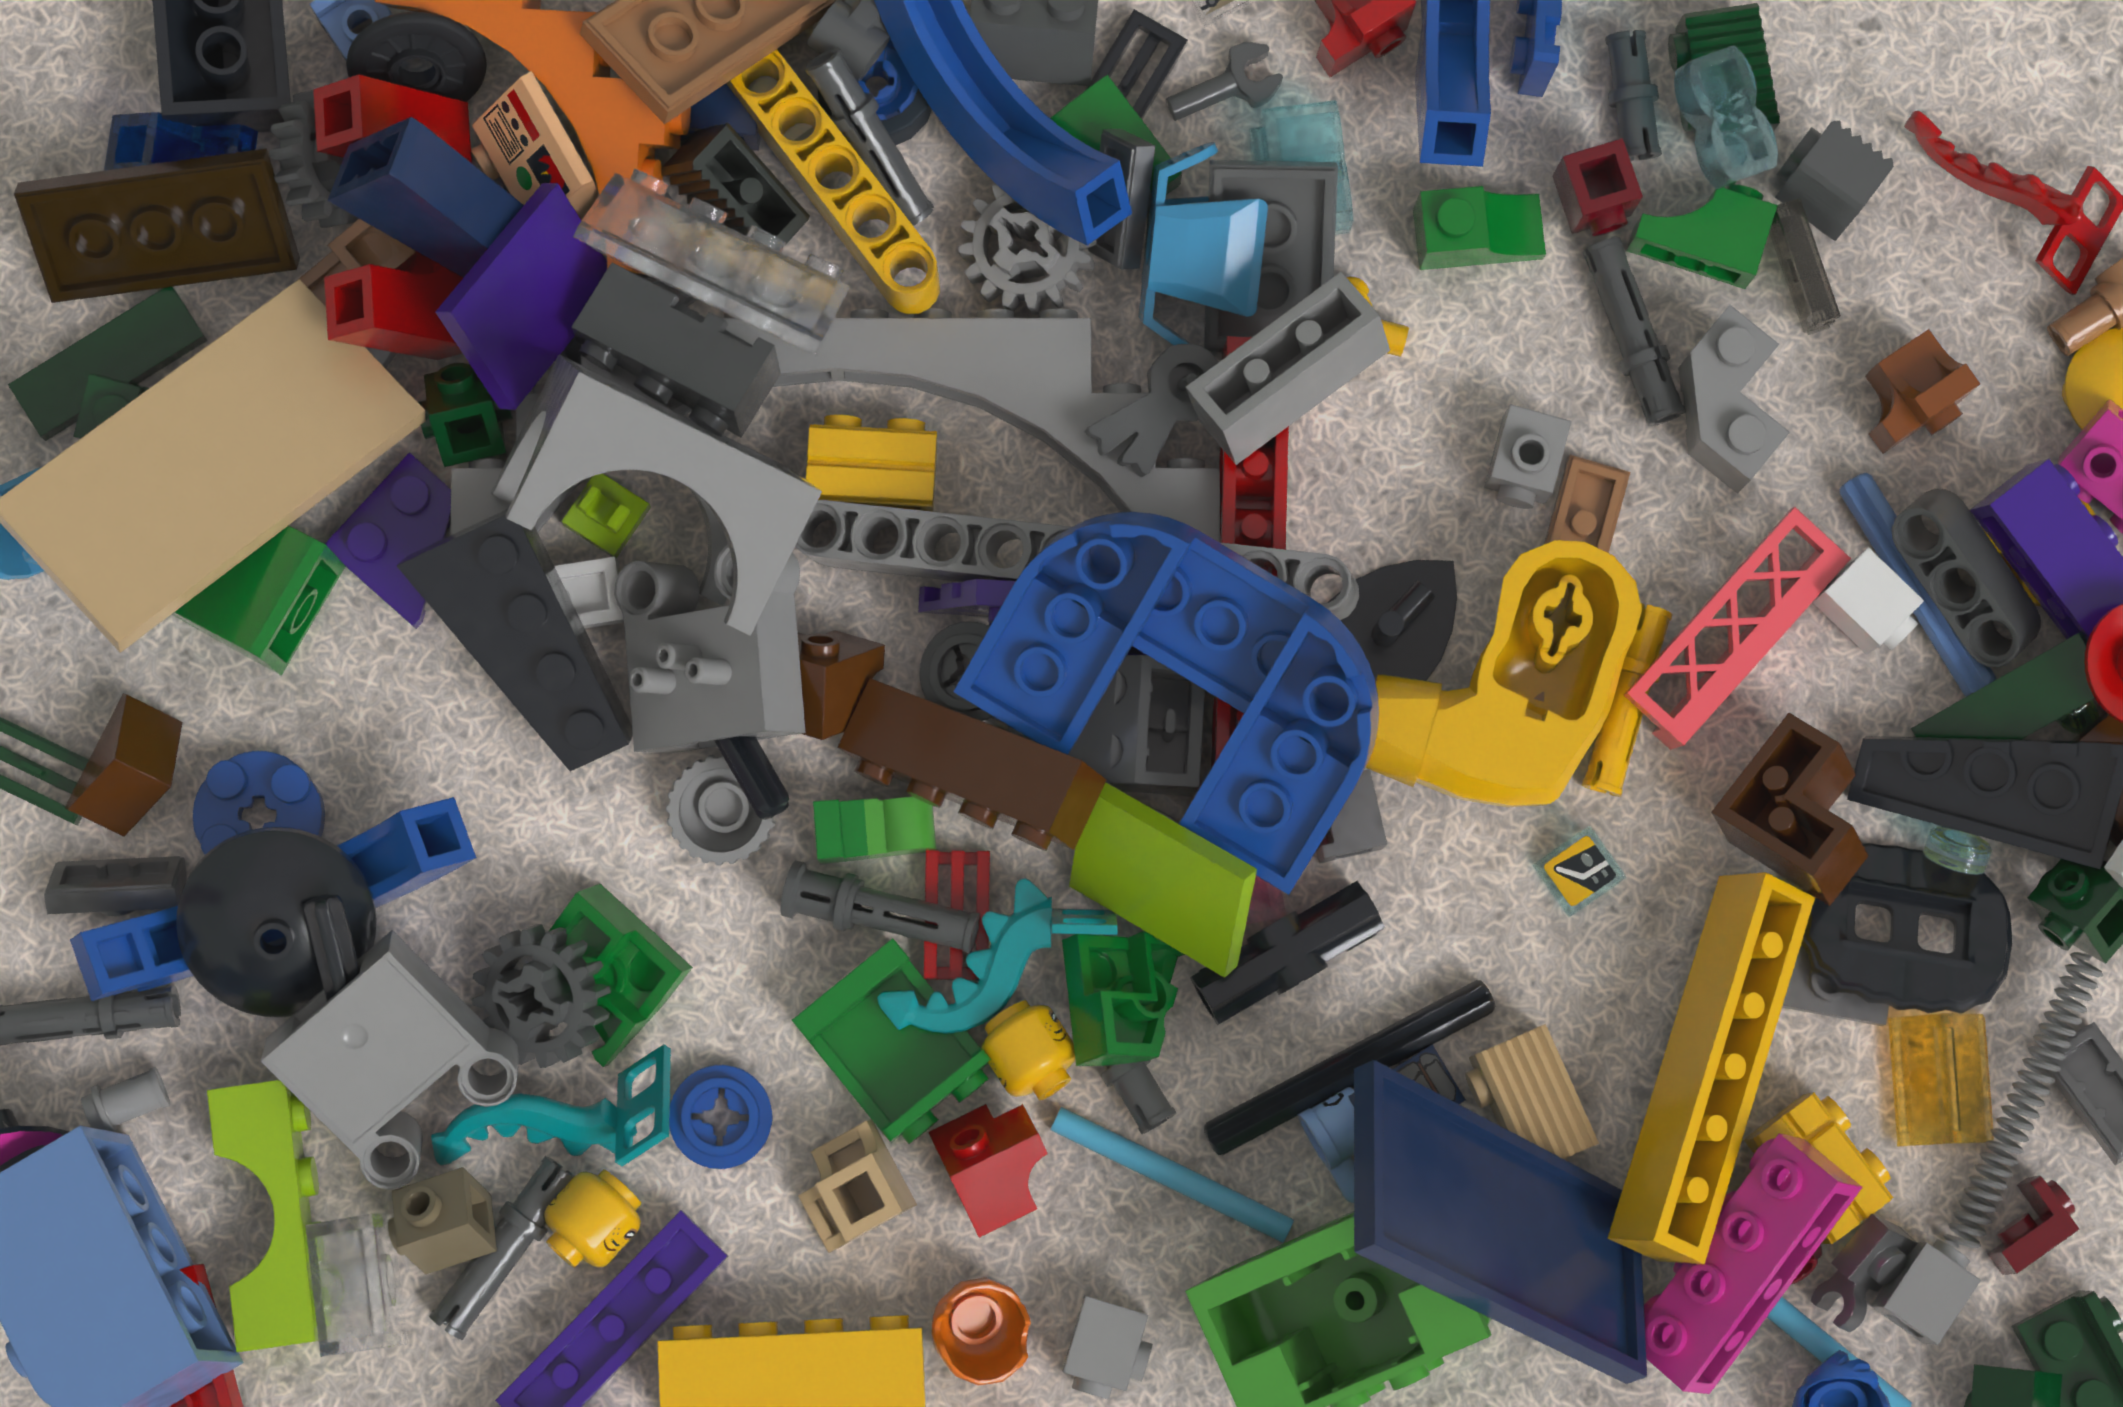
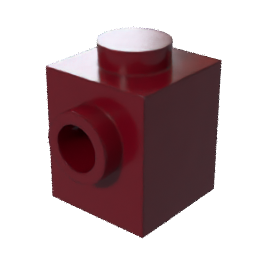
M1623 138L1563 156L1552 176L1572 234L1590 229L1592 236H1601L1625 227L1628 224L1627 217L1633 214L1643 198Z

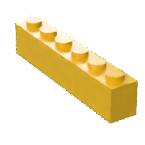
M1767 872L1719 876L1608 1239L1659 1262L1705 1264L1815 900L1814 896Z

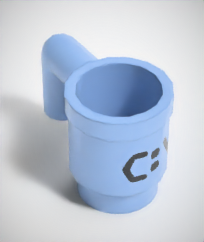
M1347 1087L1313 1108H1308L1297 1115L1305 1134L1319 1158L1331 1172L1342 1195L1347 1201L1354 1203V1161L1351 1157L1354 1155V1107L1348 1097L1354 1093V1089Z

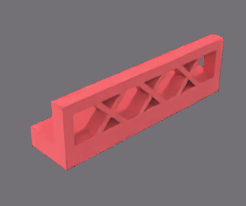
M1796 507L1790 509L1625 692L1624 696L1657 726L1652 734L1670 750L1684 746L1851 558ZM1794 529L1815 549V552L1798 571H1780L1778 544ZM1768 557V572H1754ZM1781 580H1789V581L1781 588ZM1745 581H1769L1770 602L1756 617L1738 618L1737 590ZM1726 603L1727 618L1712 619ZM1747 626L1745 630L1739 635V627ZM1727 627V650L1714 664L1696 665L1695 637L1703 628ZM1684 650L1685 665L1670 666ZM1697 673H1705L1697 682ZM1661 674H1686L1687 694L1669 714L1645 693Z

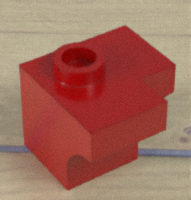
M1315 0L1330 27V32L1320 42L1316 58L1328 76L1332 77L1372 52L1376 59L1385 56L1407 38L1403 31L1408 28L1416 0Z
M985 1104L928 1132L979 1238L1037 1210V1206L1029 1191L1028 1180L1034 1165L1047 1155L1048 1152L1023 1104L993 1118Z

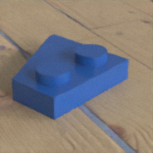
M1517 0L1516 14L1527 15L1524 37L1515 36L1513 40L1509 73L1520 75L1518 94L1543 97L1559 64L1560 46L1554 44L1556 27L1560 25L1562 0Z

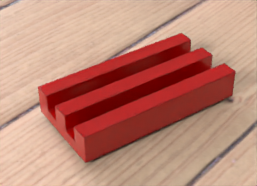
M926 850L925 902L938 904L939 865H951V908L963 911L964 865L977 866L976 912L980 913V925L976 938V951L988 949L989 938L982 924V917L989 911L990 851L964 852L952 850V852H939V850ZM925 920L926 923L938 925L935 922ZM924 941L925 980H954L957 977L975 981L979 980L969 967H963V950L950 947V967H937V944Z

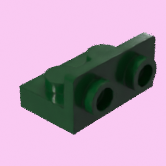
M2078 1290L2012 1325L2035 1371L2062 1374L2060 1407H2123V1342L2119 1336V1333L2123 1332V1323L2117 1310L2105 1296L2099 1298L2095 1291Z

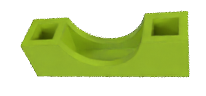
M280 1080L207 1090L214 1155L233 1160L251 1170L267 1189L274 1210V1232L266 1255L251 1273L229 1286L236 1352L325 1340L324 1327L333 1326L334 1309L329 1287L319 1288L316 1261L326 1260V1240L321 1221L312 1222L309 1196L318 1195L319 1180L314 1157H304L301 1134L302 1131L311 1130V1111Z

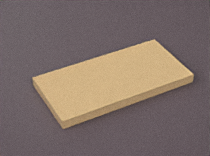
M298 279L0 497V523L121 653L426 422L425 409L365 347L328 340L326 306Z

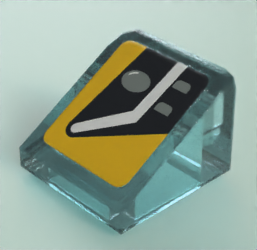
M1587 826L1532 865L1568 918L1626 879V875L1591 826Z

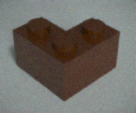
M1788 713L1711 811L1712 815L1730 844L1829 906L1868 857L1853 825L1829 811L1856 776L1841 744L1793 714Z

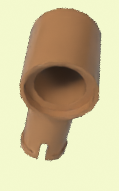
M2123 258L2095 278L2097 285L2091 288V296L2047 326L2050 337L2064 355H2071L2112 327L2118 330L2123 328Z

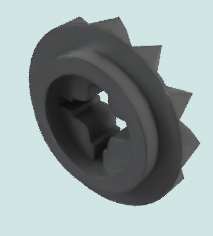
M959 622L944 628L933 637L923 653L919 671L920 684L926 700L980 721L995 718L954 693L956 684L950 686L965 671L962 655H966L971 661L990 626L979 622Z

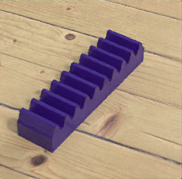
M680 1210L495 1401L501 1407H583L729 1256L683 1210Z

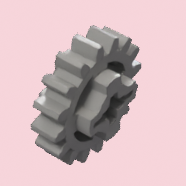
M993 184V193L996 200L989 205L987 202L976 198L973 205L980 214L978 222L966 220L962 221L961 224L964 233L972 238L973 242L958 246L959 254L963 260L976 261L964 271L972 284L985 281L980 293L989 303L1000 294H1003L1002 305L1007 310L1015 311L1019 302L1025 301L1032 315H1039L1041 300L1048 297L1057 308L1064 306L1063 297L1060 292L1063 288L1067 286L1077 292L1084 288L1076 275L1078 269L1094 270V260L1083 249L1097 245V239L1089 245H1085L1068 237L1067 253L1065 258L1062 257L1057 250V240L1062 233L1044 223L1030 212L1011 214V212L1024 207L1012 199L998 185ZM993 233L998 238L999 251L992 258L995 263L991 266L988 256V244ZM1010 233L1029 242L1037 240L1046 258L1036 251L1032 253L1025 248L1019 251ZM1046 277L1038 282L1022 284L1025 278Z

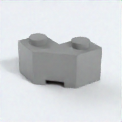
M1729 305L1678 367L1686 410L1688 455L1738 494L1751 481L1790 432L1741 393V390L1778 347L1779 343Z

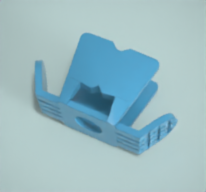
M1215 142L1198 146L1154 166L1151 191L1152 203L1148 214L1138 317L1144 325L1172 345L1191 343L1153 316L1156 292L1246 317L1254 315L1257 310L1268 211L1267 203L1260 198L1208 202V196L1166 199L1168 177L1216 154L1218 149Z

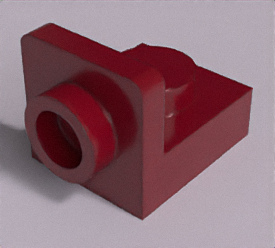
M2039 1175L2028 1177L2017 1184L2039 1217L2033 1220L2029 1213H2025L1997 1232L1996 1235L2002 1244L1987 1254L2002 1275L2019 1273L2080 1230L2070 1216L2075 1212L2071 1199L2055 1181L2050 1180L2046 1183Z

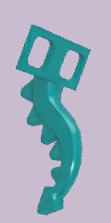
M1022 878L1017 881L1015 886L1013 914L1009 916L988 911L983 915L982 924L991 945L988 949L968 953L966 964L979 980L976 983L962 977L955 978L952 982L955 1003L948 1004L940 991H935L931 994L927 1005L922 1006L919 1005L914 990L881 992L877 997L878 1004L898 1030L911 1024L920 1029L945 1034L967 1031L986 1023L1005 1008L1017 989L1032 952L1041 948H1051V928L1052 934L1117 935L1118 924L1116 914L1104 909H1052V897H1047L1029 879Z
M663 1044L618 1074L617 1107L606 1098L593 1105L581 1107L544 1096L522 1093L512 1094L508 1100L495 1106L485 1107L474 1104L459 1113L450 1122L445 1131L431 1134L435 1160L440 1166H444L471 1151V1146L465 1138L468 1137L482 1141L488 1139V1126H492L501 1136L507 1138L514 1136L521 1126H525L527 1129V1139L531 1143L539 1144L556 1137L561 1140L567 1152L572 1156H580L591 1145L599 1144L614 1153L615 1163L622 1167L669 1137L671 1048ZM656 1063L654 1082L632 1098V1083L636 1076ZM655 1112L652 1132L633 1145V1136H636L637 1133L636 1124Z

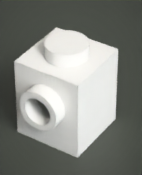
M1868 547L1812 603L1867 655L1881 646L1882 643L1890 650H1893L1918 625L1910 615L1924 600Z

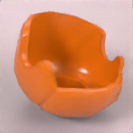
M987 1277L961 1281L938 1302L935 1308L931 1329L933 1345L946 1366L956 1377L978 1386L1005 1381L1026 1362L1028 1358L1027 1336L1031 1321L1025 1305L1020 1302L1019 1296L1009 1286Z

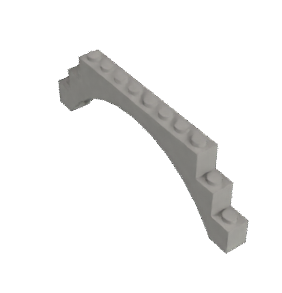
M730 309L724 312V318L722 319L728 323L725 330L751 345L755 343L758 337L775 345L781 374L773 387L831 381L909 387L980 408L1046 443L1097 484L1120 512L1152 513L1183 522L1220 542V468H1205V461L1202 459L1177 458L1168 460L1167 468H1156L1155 461L1150 473L1140 477L1136 474L1132 465L1121 466L1117 464L1118 457L1136 436V432L1105 455H1099L1097 440L1087 436L1084 432L1090 425L1149 393H1141V386L1131 383L1108 384L1103 387V393H1092L1091 318H1078V312L1075 310H1043L1040 312V318H1015V312L1007 309L980 310L977 312V318H952V313L944 309H928L919 314H914V318H888V312L881 309H857L851 311V318H825V312L817 309L790 310L787 312V318H762V312L754 309ZM581 355L582 366L683 416L693 410L672 397L667 404H662L634 386L637 376L618 365L614 367L612 372H608ZM544 383L535 385L533 393H529L517 407L516 440ZM482 458L468 462V468H452L451 535L509 509L510 503L491 493L506 461ZM585 480L568 488L545 509L534 525L537 532L543 528L576 487Z

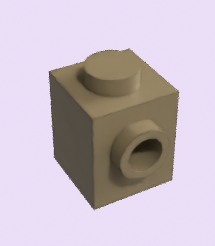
M464 1167L392 1190L394 1217L388 1221L391 1243L399 1255H405L425 1275L497 1251L491 1194Z

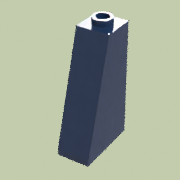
M412 117L349 144L327 200L463 278L524 206L425 125Z

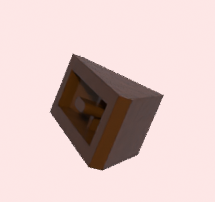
M123 693L65 809L125 837L171 788L183 722Z

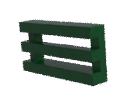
M0 717V732L84 771L89 759ZM0 746L1 761L72 794L77 782ZM0 774V789L68 822L79 825L82 816L65 809V805Z

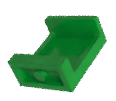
M892 938L793 1018L792 1021L890 1143H893L902 1136L908 1144H911L939 1121L932 1110L952 1094L958 1103H961L989 1080L982 1069L988 1065L991 1058L983 1049L981 1050L980 1046L967 1031L945 1034L920 1029L911 1024L900 1030L895 1027L878 1004L877 997L881 992L914 990L919 1005L926 1006L931 994L935 991Z

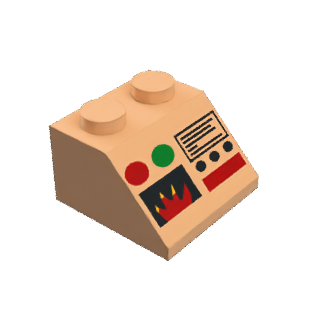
M532 71L521 76L472 124L481 144L472 148L471 152L482 172L493 181L500 177L507 192L523 205L542 183H558L581 221L585 223L603 212L596 186Z

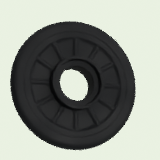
M427 12L398 13L373 22L356 36L349 48L346 60L348 77L363 75L464 102L470 100L479 90L484 81L487 68L483 47L471 31L453 19ZM413 58L425 59L433 64L430 69L423 72L407 71L400 65L404 61Z

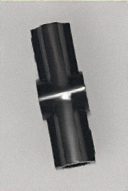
M1357 880L1304 912L1298 914L1294 911L1246 939L1248 944L1241 947L1238 966L1225 978L1204 967L1198 973L1191 976L1190 979L1208 1013L1216 1024L1219 1025L1277 991L1278 995H1281L1297 986L1303 980L1309 979L1327 968L1328 964L1326 962L1376 936V933L1383 930L1385 926L1370 896Z

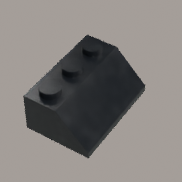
M152 0L162 119L228 134L271 132L273 124L285 122L280 114L279 107L282 104L291 103L282 0Z

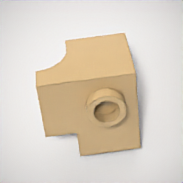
M872 1119L861 1123L811 1151L819 1169L820 1182L798 1195L828 1253L917 1206Z

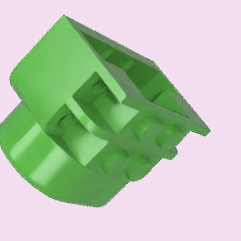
M1354 1211L1218 1272L1185 1290L1236 1407H1327L1329 1405L1330 1407H1358L1370 1401V1396L1386 1388L1385 1381L1389 1380L1393 1391L1411 1385L1429 1376V1371L1444 1364L1442 1357L1492 1335L1488 1327L1491 1318L1355 1253Z

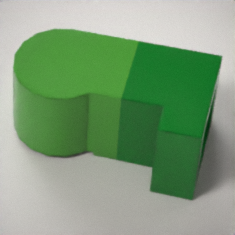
M915 797L886 800L873 798L839 801V799L813 801L817 860L820 865L924 853L926 850L936 849L933 806Z

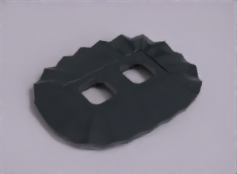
M1865 843L1863 846L1868 854L1867 859L1833 903L1829 906L1815 897L1801 945L1808 954L1811 970L1827 979L1836 992L1856 994L1868 1003L1887 1004L1898 1011L1917 1009L1929 1014L1948 1010L1962 1014L1977 1005L1990 1002L2008 975L2012 950L2010 911L2005 896L1982 871L1980 873H1966L1945 867L1930 859L1926 851ZM1865 904L1882 907L1890 912L1891 928L1890 940L1888 942L1866 940L1856 935L1855 915L1857 905ZM1928 915L1945 918L1953 923L1954 938L1953 951L1951 953L1929 951L1919 946L1918 926L1920 916Z

